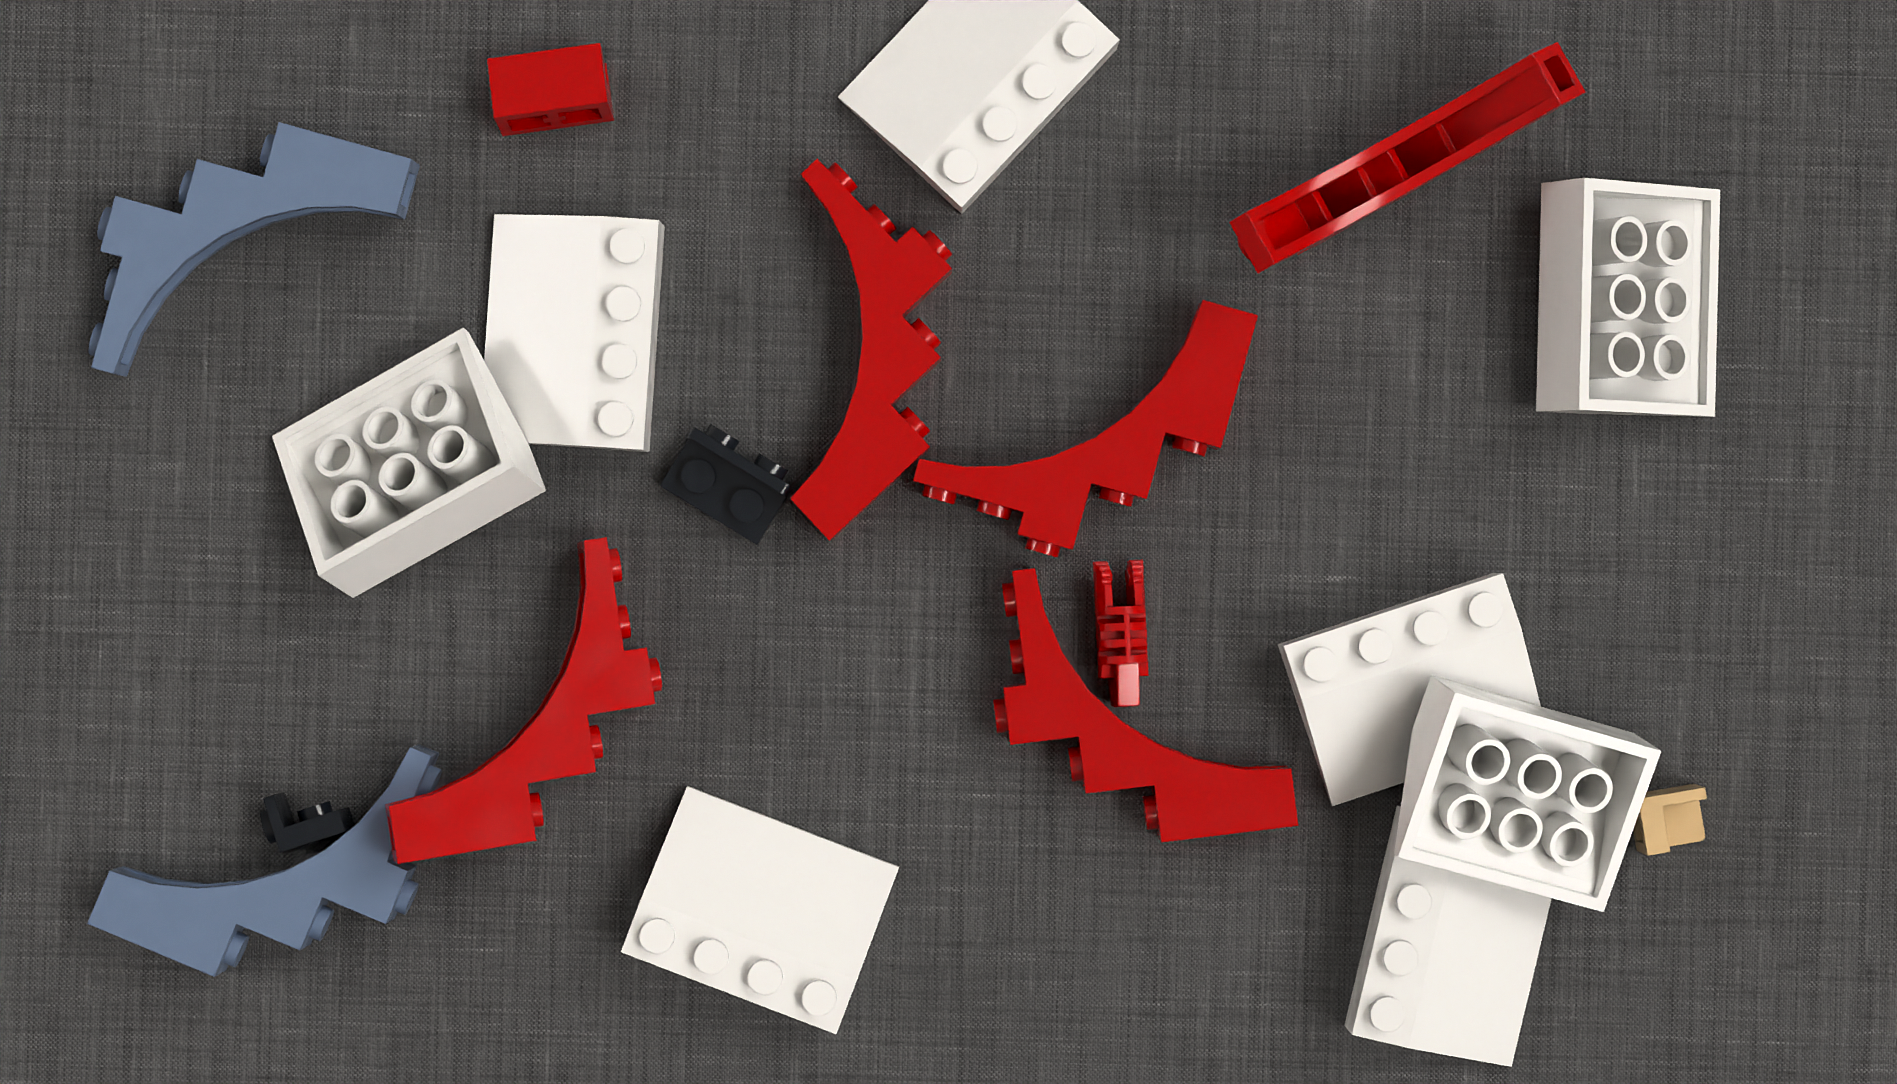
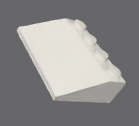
M928 0L838 98L954 208L963 214L1117 50L1120 39L1078 0Z
M1577 178L1541 183L1536 412L1715 417L1720 218L1719 189L1595 178Z
M494 214L484 362L528 444L640 452L650 451L665 226L659 220L607 216Z
M464 328L272 436L318 576L352 598L546 491L523 432L471 335Z
M1491 573L1278 644L1331 806L1404 783L1412 728L1431 675L1541 706L1522 629L1503 573Z
M1431 675L1412 728L1394 854L1407 860L1604 912L1661 750L1629 731Z
M687 786L641 897L621 952L837 1034L899 866Z
M1397 805L1344 1026L1352 1035L1415 1050L1512 1067L1552 898L1397 857L1394 854L1401 809V806Z

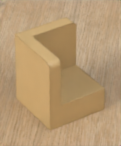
M1689 784L1646 792L1633 829L1636 850L1649 856L1670 852V846L1703 841L1705 839V831L1699 800L1707 799L1705 787Z

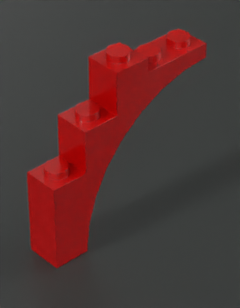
M1556 42L1530 54L1477 87L1366 150L1230 221L1229 223L1237 236L1239 248L1244 256L1251 261L1257 273H1260L1296 254L1299 255L1325 242L1365 217L1407 196L1454 167L1484 153L1586 93L1559 43Z
M817 158L801 173V176L830 214L849 252L860 293L863 340L857 384L843 425L821 464L790 499L829 541H832L930 449V446L923 439L930 432L929 428L908 406L899 414L893 405L941 361V357L935 349L942 342L919 318L910 325L905 317L952 274V268L946 260L953 254L931 230H928L921 236L914 227H911L895 242L890 235L897 228L875 204L865 210L851 195L858 186L836 162L827 169Z
M1202 300L1198 305L1183 346L1160 382L1128 415L1093 439L1051 457L1010 466L963 467L919 459L913 482L924 485L921 496L954 505L958 494L979 500L977 512L1009 520L1012 510L1022 512L1017 535L1028 538L1025 549L1058 558L1061 547L1073 550L1091 485L1101 488L1099 499L1132 507L1134 497L1142 500L1148 497L1164 436L1174 438L1173 449L1205 457L1207 447L1215 450L1221 448L1258 315Z
M607 537L584 540L577 543L580 588L573 634L559 674L533 716L506 746L470 773L429 793L385 804L393 861L395 863L401 864L537 841L535 827L544 826L543 811L539 793H529L528 783L596 772L595 759L603 758V746L599 727L597 724L589 726L588 715L656 704L654 692L662 691L661 672L657 658H648L647 647L624 650L623 639L631 638L630 620L626 605H617L614 583L622 582L621 561L617 548H608Z
M1035 568L1011 571L1013 582L1002 583L1006 617L1017 616L1020 639L1009 640L1012 672L1013 674L1024 673L1025 683L1003 686L1004 698L993 699L997 733L1008 732L1010 745L1077 737L1078 747L1068 748L1072 782L1083 781V788L1086 794L1152 786L1153 795L1143 796L1145 823L1147 830L1157 829L1158 839L1161 842L1298 826L1292 769L1286 765L1237 766L1197 759L1156 743L1113 714L1088 690L1063 654L1044 611Z

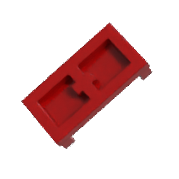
M600 43L487 59L493 117L502 136L615 121L607 64L604 63L603 50Z

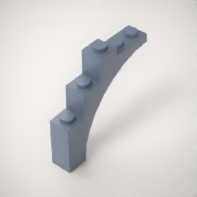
M278 122L275 135L270 133L267 135L261 150L260 166L266 168L263 177L197 159L194 171L187 170L180 185L179 203L184 204L182 214L115 196L112 208L106 207L101 215L97 237L99 240H102L100 251L121 258L119 269L113 268L110 271L105 284L104 299L109 301L104 323L98 322L90 338L89 355L94 356L91 368L127 377L141 339L166 298L198 265L238 238L275 222L315 213L364 212L405 220L420 165L407 157Z
M420 744L410 747L389 787L362 820L326 850L292 868L255 879L202 883L165 879L121 866L109 871L87 924L215 977L226 971L228 965L236 967L240 962L249 941V936L242 933L244 927L297 950H302L309 946L313 939L318 941L323 939L334 914V909L326 907L329 901L384 924L395 919L397 912L406 915L419 887V883L411 880L417 866L408 862L397 864L393 861L385 804L435 790L442 773V769L434 766L439 752Z

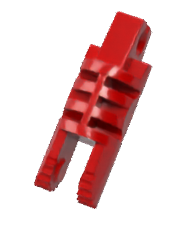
M1143 559L1127 561L1125 570L1126 606H1113L1112 572L1108 562H1093L1098 678H1108L1109 698L1112 707L1139 706V676H1149Z

